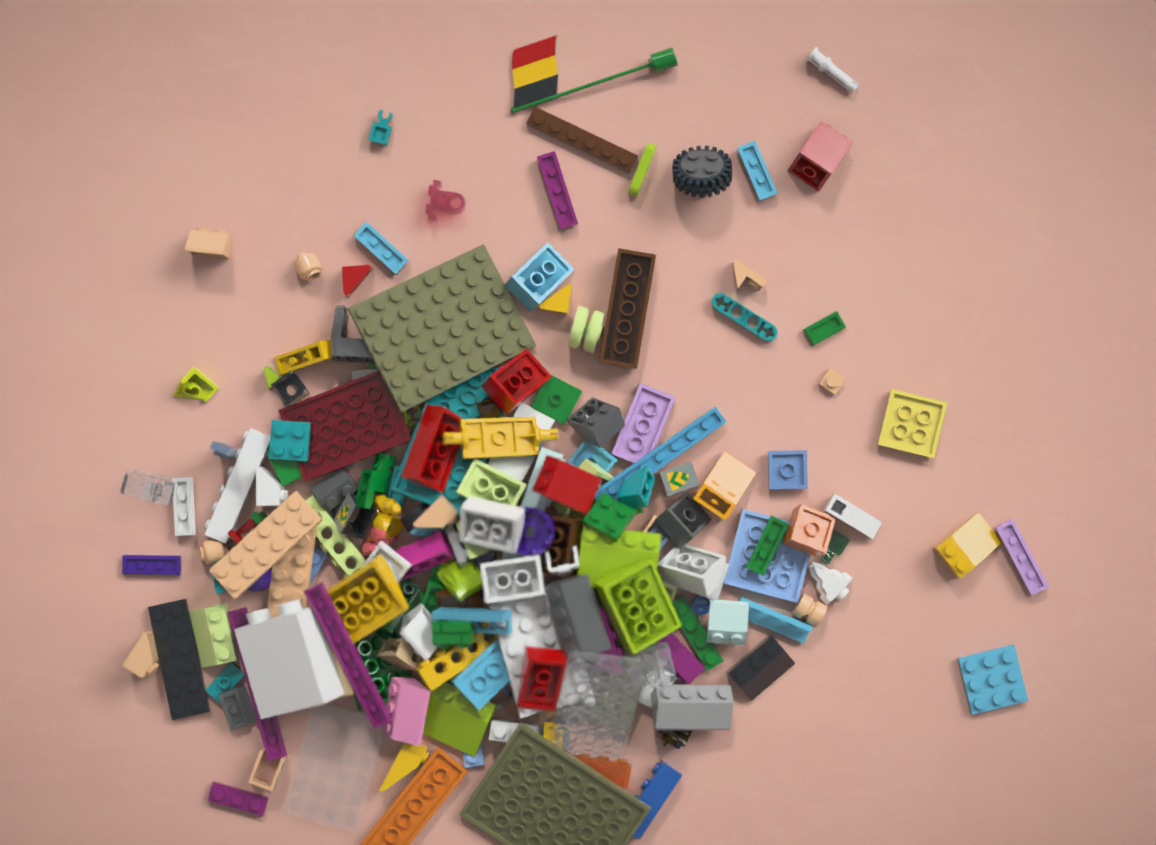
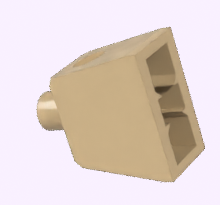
M403 638L384 639L377 654L379 658L402 670H416L419 667L418 664L423 661L422 656L419 657L414 652L413 646L409 642H405Z

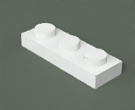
M193 477L172 478L175 536L196 535Z

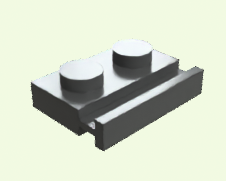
M245 684L218 694L231 731L249 725V723L254 721L257 722Z

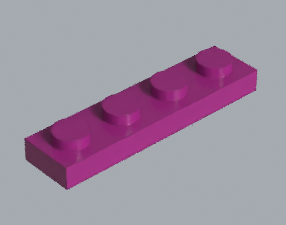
M553 151L537 156L560 230L578 225L556 152Z

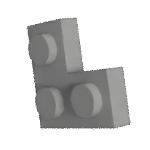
M453 526L445 528L461 568L468 566L467 559H469L466 548H463L465 546L464 543L460 541L459 530L456 531Z

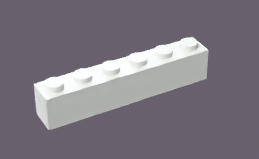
M253 428L246 431L243 436L242 449L239 448L236 452V463L234 467H230L227 473V477H229L227 484H223L219 492L221 498L219 502H215L212 508L214 514L211 519L207 520L204 530H206L205 535L225 544L230 542L231 537L228 535V532L231 529L235 530L255 484L256 467H262L267 456L266 451L270 447V436Z

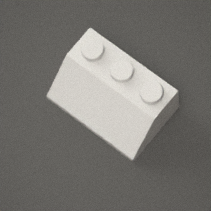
M469 496L461 507L460 541L515 554L524 527L525 508Z
M687 544L682 548L676 545L658 563L659 575L664 582L708 597L719 586L726 556Z

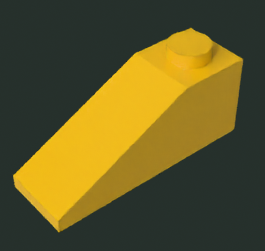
M331 339L318 341L274 357L279 375L287 374L291 370L297 371L332 360Z
M404 742L379 791L383 792L416 769L420 762L424 764L429 755L426 752L428 747L423 744L417 746Z

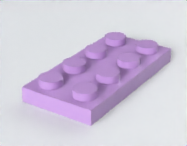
M640 383L624 421L625 426L621 429L611 454L635 463L653 451L676 397Z

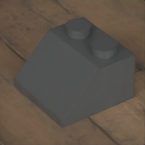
M687 491L655 519L679 548H682L712 520Z

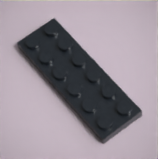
M187 598L148 607L171 719L175 720L210 712Z

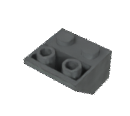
M593 397L567 419L569 425L586 443L598 448L603 446L625 426L619 407Z
M341 468L330 473L310 489L318 502L334 519L348 493H351L356 500L358 485L347 471Z

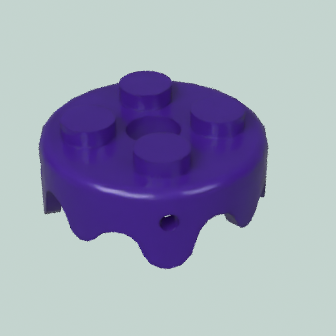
M520 507L525 508L524 527L516 553L524 556L542 554L550 547L554 539L553 522L547 513L538 508ZM530 526L535 529L533 537L526 535V530Z

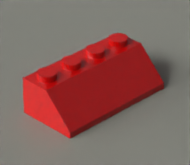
M426 405L401 477L413 484L443 493L460 444L444 445L443 433H459V421L463 418L443 406Z

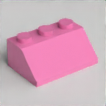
M392 677L388 688V701L385 705L392 721L382 725V732L393 740L419 746L422 741L430 690L413 677Z

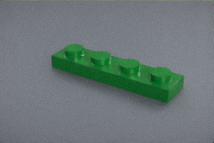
M684 595L674 600L672 605L682 625L681 629L706 670L709 671L722 663L723 659L714 644L707 643V633Z

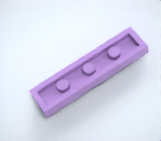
M1010 519L995 527L1030 596L1048 588L1049 586L1014 520Z

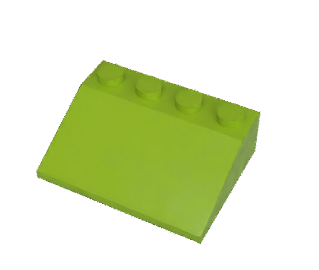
M583 525L578 576L588 574L592 588L596 589L594 583L603 577L649 558H652L657 569L661 534L625 530L618 541L614 542Z
M652 558L613 572L594 583L624 651L634 655L682 626Z
M445 681L432 691L430 690L423 734L475 757L498 707V703L489 700L478 710L454 683Z

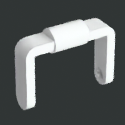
M573 546L575 563L561 565L556 568H552L550 553L546 552L547 566L550 573L561 574L579 568L577 546Z

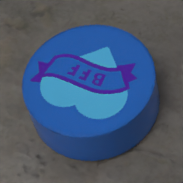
M697 596L692 600L691 608L696 614L705 615L709 612L710 601L706 597Z

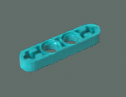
M718 293L712 298L711 304L715 310L764 341H772L776 338L777 329L773 324L729 296ZM721 297H723V298H724L723 302H724L725 304H727V305L729 304V301H730L731 303H733V304L728 308L727 313L724 311V310L726 309L725 306L720 305V306L718 307V306L716 305V304H717V301H715L716 298H717V299H720ZM733 307L741 309L742 314L740 317L735 318L731 315ZM754 317L757 319L758 324L755 328L747 325L748 318ZM761 322L765 324L763 326L764 329H772L773 337H765L766 333L763 330H760L759 333L756 332L761 326Z

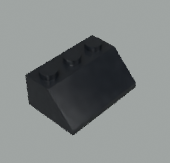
M769 634L727 670V673L752 701L790 669L795 662L776 639Z

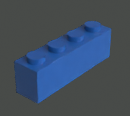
M663 760L660 764L658 762L655 764L651 771L653 775L649 780L645 779L640 787L642 791L639 796L635 795V797L651 806V810L633 834L639 840L682 777L680 771Z

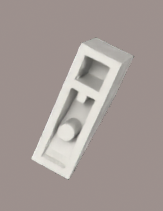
M492 718L489 740L507 742L520 722ZM524 723L543 736V725Z

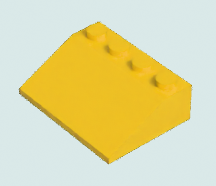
M381 554L326 589L353 643L408 609L394 573Z

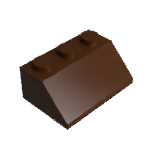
M545 512L553 522L555 533L550 547L542 554H539L542 572L550 573L547 566L546 552L550 553L552 568L575 563L573 546H577L579 556L583 520L585 517L566 513ZM577 569L561 574L554 573V575L570 577L577 574Z

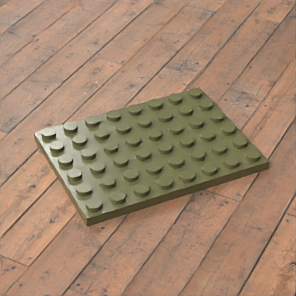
M484 244L347 309L400 413L519 355L526 348L530 350L536 346Z
M520 722L459 815L504 845H626L651 810V806Z

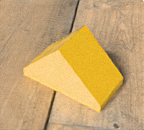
M568 284L538 305L540 310L567 315L572 291L571 284Z

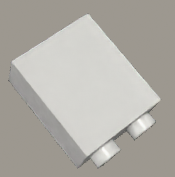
M300 599L278 605L280 615L271 617L269 607L248 613L246 616L249 624L234 629L261 719L324 704L344 695L329 641L312 607L302 608Z

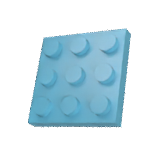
M1014 644L957 658L972 715L1028 701Z

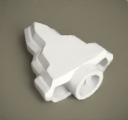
M812 562L808 566L811 576L817 581L816 589L821 594L820 599L826 606L834 599L839 602L847 595L849 590L846 587L853 578L846 572L840 573L836 569L829 570L823 564Z

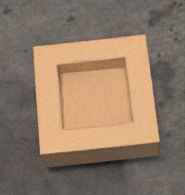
M829 368L819 382V385L835 395L845 381V378Z

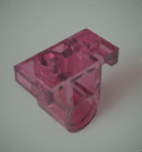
M433 180V185L430 184L428 196H431L430 203L426 204L425 215H428L429 220L437 221V215H434V211L451 214L462 213L466 207L464 197L456 192L438 190V187H442V182ZM459 199L461 205L458 208H453L451 206L452 200Z

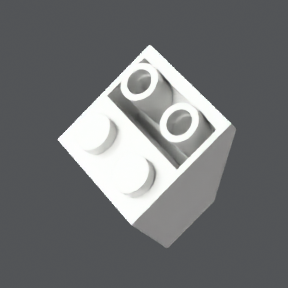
M421 603L403 616L401 637L405 642H409L413 646L414 652L419 657L422 656L426 661L438 648V645L432 644L431 623L434 619H432L430 612Z

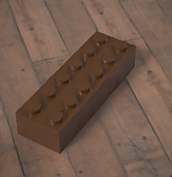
M618 248L599 364L637 370L656 254Z

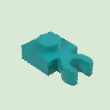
M380 110L378 112L379 123L373 122L368 140L387 146L392 127L388 126V123L392 121L393 114L390 112L389 117L384 119L382 118L383 110Z

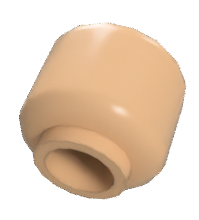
M302 252L297 256L294 267L300 278L307 281H314L319 278L322 264L314 253Z
M216 539L204 541L202 547H199L201 561L209 566L215 565L228 553L227 544H223Z

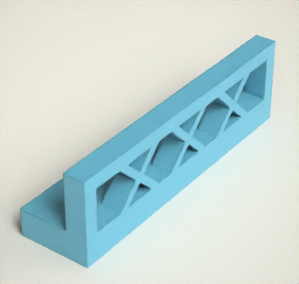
M739 596L738 601L749 602L748 621L801 643L805 642L808 633L813 628L811 625Z
M440 607L432 611V619L474 621V626H476L474 627L475 633H512L511 610ZM478 621L489 622L490 625L487 628H483ZM506 621V629H501L495 622Z

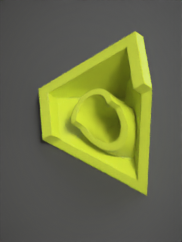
M193 367L181 379L172 397L207 402L219 387L198 368Z

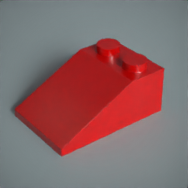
M526 348L493 373L481 387L499 408L508 415L551 379L552 376Z
M526 646L522 661L517 708L556 711L567 665L564 650Z

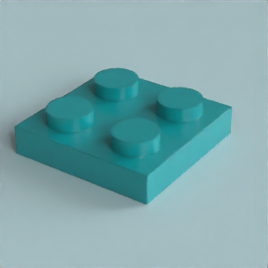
M272 420L269 459L308 461L311 423Z

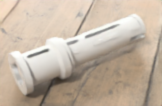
M817 47L806 58L807 62L810 61L818 67L819 72L824 71L851 94L858 87L859 83L831 62V58L824 56L818 51Z

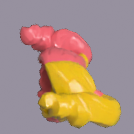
M383 494L377 495L374 498L373 504L377 509V514L373 519V527L369 535L361 544L362 555L366 558L371 555L379 542L383 541L387 545L397 540L398 537L396 535L400 534L403 529L400 517L395 516L401 513V506L396 503V500L387 498Z

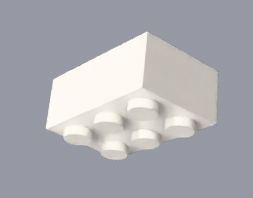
M539 555L481 564L486 603L545 595Z

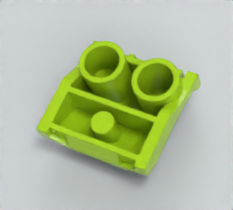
M455 556L443 562L437 572V576L449 593L459 601H462L463 598L484 588L482 571L470 558L467 559L469 565L461 568Z

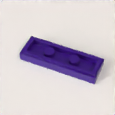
M123 555L122 574L181 575V556Z

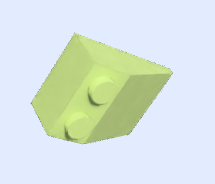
M474 459L456 493L465 499H468L470 496L518 507L526 492V484Z

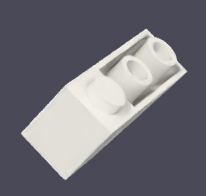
M836 494L831 495L823 509L824 512L871 539L875 537L882 524L881 521Z

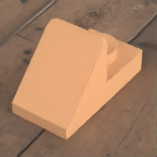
M737 259L732 263L736 290H738L745 278L748 279L747 283L756 289L758 287L762 288L767 282L766 279Z

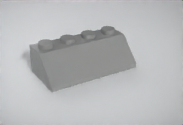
M656 685L651 693L655 730L731 729L733 711L731 685Z

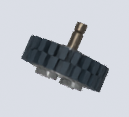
M697 146V150L690 147L689 152L683 150L682 155L678 154L676 159L674 158L673 183L680 192L684 191V194L687 196L690 192L691 197H696L699 194L700 198H704L707 195L712 197V192L718 195L720 190L724 192L726 187H729L730 182H732V160L727 153L724 154L723 150L720 149L717 152L716 147H713L711 150H709V146H705L704 149H701V146Z

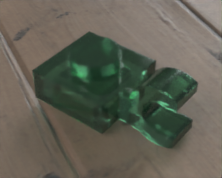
M833 530L826 554L823 555L821 561L829 564L834 554L838 556L842 554L850 540L836 530Z

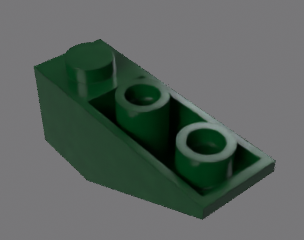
M404 579L399 587L409 608L421 587L408 579ZM406 611L373 632L388 640Z

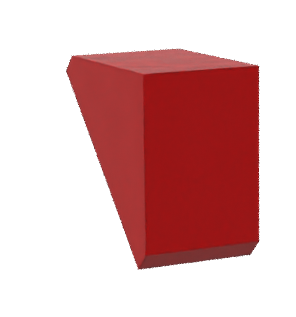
M370 265L342 267L344 295L348 298L373 270Z

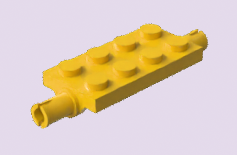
M536 417L461 419L459 421V433H443L442 437L445 439L443 440L444 445H461L462 459L538 456L539 443L541 441H557L558 434L555 435V433H558L557 428H538Z

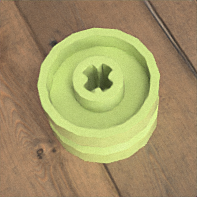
M578 306L568 346L577 349L582 338H584V351L594 353L596 343L599 342L601 336L602 321L605 313L595 310L592 313L591 320L588 321V308Z

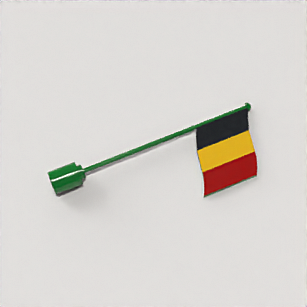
M557 35L514 49L512 70L515 92L514 107L510 109V112L515 114L517 111L648 67L651 70L655 69L657 73L678 66L674 50L671 47L650 54L651 58L648 59V64L557 94L558 69L555 53Z

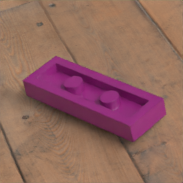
M213 781L207 801L264 816L269 797Z

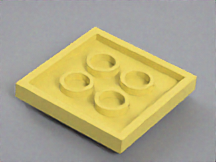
M891 389L877 445L934 458L948 402Z

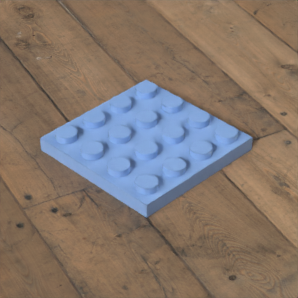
M742 509L728 562L729 566L723 583L798 603L810 555L784 545L785 531L764 576L746 568L770 516ZM780 519L789 524V521Z

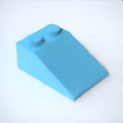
M547 243L507 281L505 287L532 312L575 269Z

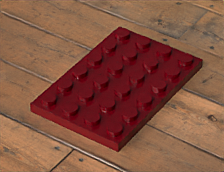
M379 371L278 410L282 421L311 423L308 461H297L304 482L316 479L412 440L404 415L400 413Z

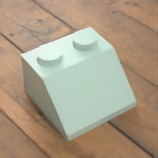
M710 600L707 619V643L745 645L749 602Z

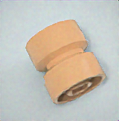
M803 593L798 603H796L792 615L801 620L806 619V623L816 628L825 615L827 606L819 601L814 602L812 597Z

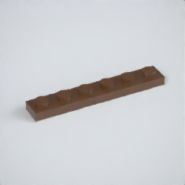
M535 106L526 123L627 173H630L638 155Z

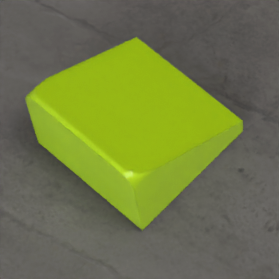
M265 366L268 389L272 390L271 384L280 377L270 366Z

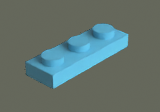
M752 141L738 147L737 151L759 201L776 195L777 190L756 142Z
M365 222L353 235L396 275L409 262L404 255L368 222Z

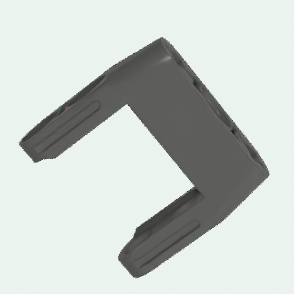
M337 305L331 333V359L338 362L375 364L363 339L345 338L349 318L345 305Z

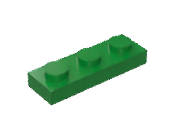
M772 515L770 516L746 568L764 576L789 525L788 523Z

